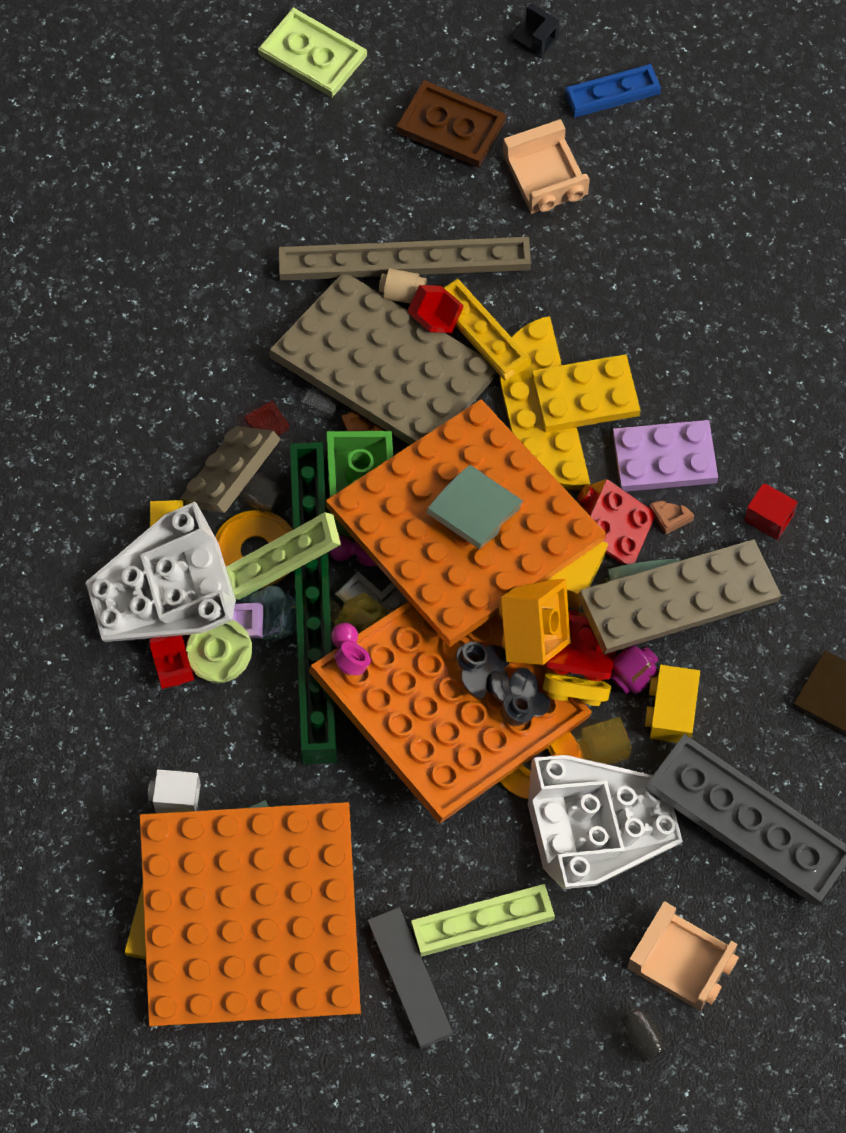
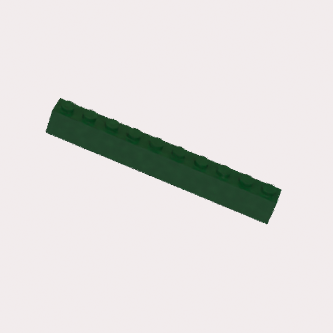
M323 442L290 444L293 530L324 512L327 513ZM327 552L295 569L300 729L303 765L337 763L335 702L309 672L312 664L332 652L329 558Z

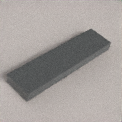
M400 907L368 919L369 928L420 1049L452 1037V1029Z

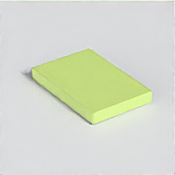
M293 7L258 48V54L333 98L367 57V50Z

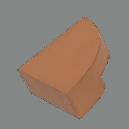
M657 501L649 504V509L653 511L654 518L665 535L694 520L693 513L683 505L666 503V501Z

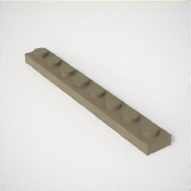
M529 237L279 247L280 281L338 278L340 275L379 277L382 273L387 274L389 268L419 273V275L531 270Z

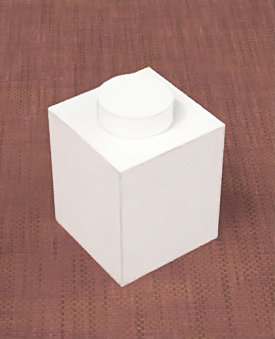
M157 769L156 781L150 780L148 789V801H153L155 812L197 811L201 786L198 773Z

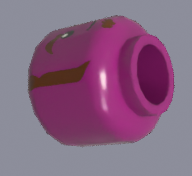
M636 645L627 647L613 659L614 663L610 678L626 695L629 692L639 694L650 685L651 678L659 675L658 668L655 665L659 659L647 646H644L642 649Z

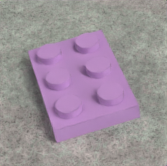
M709 420L613 429L620 488L625 492L717 483L718 472Z

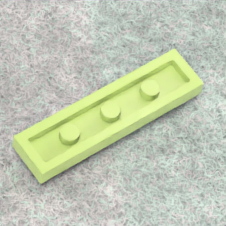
M324 512L226 566L235 599L240 600L340 546L341 543L334 516Z
M542 884L411 920V925L420 956L422 957L554 920L555 915L546 886Z

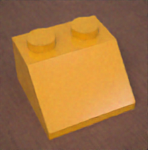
M555 579L518 586L501 597L499 613L503 618L504 633L502 635V647L506 651V662L544 665L571 643L566 579Z

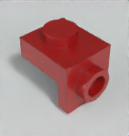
M182 635L155 637L149 640L162 689L194 681Z

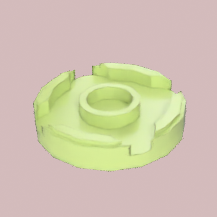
M232 620L207 632L190 634L186 644V651L188 652L191 669L197 676L211 683H226L237 678L246 669L251 659L252 642L249 633L240 623Z

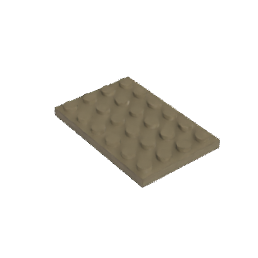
M340 275L270 349L269 357L386 431H392L394 436L409 445L470 407L498 375L496 370L482 355L446 333L429 332L407 313L408 310L392 300L384 299L382 294L351 275Z

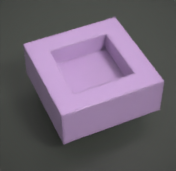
M260 603L235 604L232 620L240 623L249 633L250 638H262L263 605Z

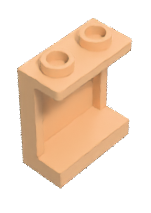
M561 119L504 138L503 156L531 214L539 211H549L556 205L568 201L575 202L588 195L590 179L587 174L582 175L565 140L566 129Z
M664 901L630 957L627 969L701 1011L706 1002L712 1005L718 996L722 986L717 984L721 975L723 973L730 975L739 957L734 955L738 944L731 941L728 945L675 915L676 907Z

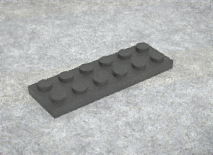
M685 734L647 783V790L817 907L846 866L845 843Z

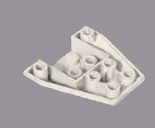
M195 502L165 514L86 581L100 635L104 642L201 634L233 619L236 599L219 543Z
M568 755L533 758L528 808L543 869L562 889L596 886L683 842L674 808L646 789L647 783L653 775Z

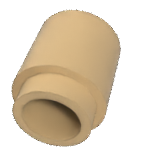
M389 268L387 274L382 273L379 292L384 293V299L411 304L419 285H426L427 279L420 277L419 273Z

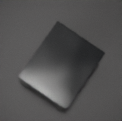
M530 4L526 8V21L513 35V42L542 58L558 39L560 20Z

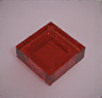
M273 401L245 416V420L250 428L272 430L278 436L290 430L289 423Z

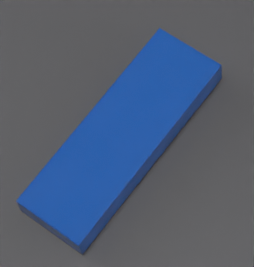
M651 64L565 87V96L574 118L661 93V86Z

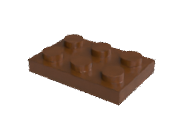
M424 80L399 121L397 133L479 168L505 124L506 114Z

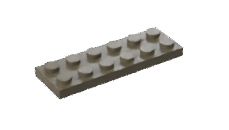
M753 539L580 590L577 597L603 654H607L778 602L781 598V593Z

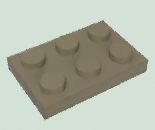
M235 426L225 435L224 442L217 451L208 457L204 468L197 477L188 483L187 490L180 500H183L185 505L195 502L202 510L225 513L281 439L272 430Z

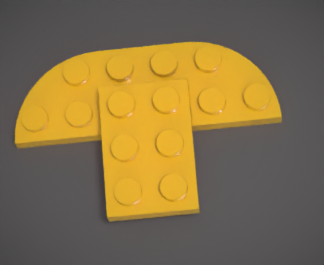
M548 316L527 324L514 334L512 339L530 357L531 365L507 381H504L499 375L500 388L511 432L565 490L581 491L586 485H590V480L577 427L640 416V406L626 354L562 365L551 318Z

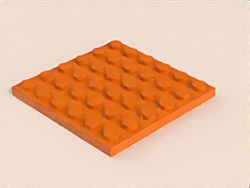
M482 399L326 500V508L449 647L499 613L501 597L518 586L548 580L602 543L606 538L605 531ZM469 465L523 500L520 510L501 525L498 535L481 549H478L426 513L428 507L445 487Z
M408 601L358 634L356 644L363 647L371 658L370 665L362 675H347L338 668L334 656L339 648H336L312 664L309 672L440 824L587 720L592 711L579 698L568 697L567 701L550 698V707L545 715L533 717L527 724L520 726L508 724L501 716V703L491 693L487 691L480 700L467 692L461 682L462 670L458 667L455 660L459 647L468 642H478L484 647L496 645L503 648L502 635L504 627L503 618L500 616V613L449 647ZM511 662L504 668L510 678L519 668H528L537 678L538 692L548 696V692L543 689L545 674L554 673L550 668L540 664Z
M349 802L140 814L149 1026L361 1014Z

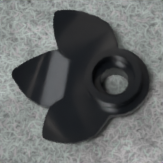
M468 642L460 646L456 652L455 660L458 667L462 670L461 682L467 692L477 699L481 700L487 691L491 693L489 677L493 670L509 677L504 668L511 662H506V651L499 646L490 645L484 647L478 642Z
M519 668L512 674L511 678L495 670L491 672L489 677L490 691L493 697L501 703V716L508 724L512 726L527 724L533 717L543 716L549 710L550 698L538 692L537 678L528 668Z

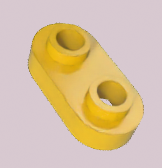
M547 673L545 674L543 689L548 692V697L555 700L567 701L568 697L579 698L582 703L600 706L601 702L608 701L611 685L603 681H591L583 677Z

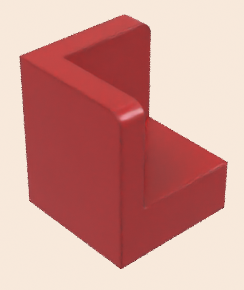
M419 285L407 313L429 332L452 333L464 306L442 286Z
M762 484L747 507L744 521L778 540L794 517L798 502L773 487Z

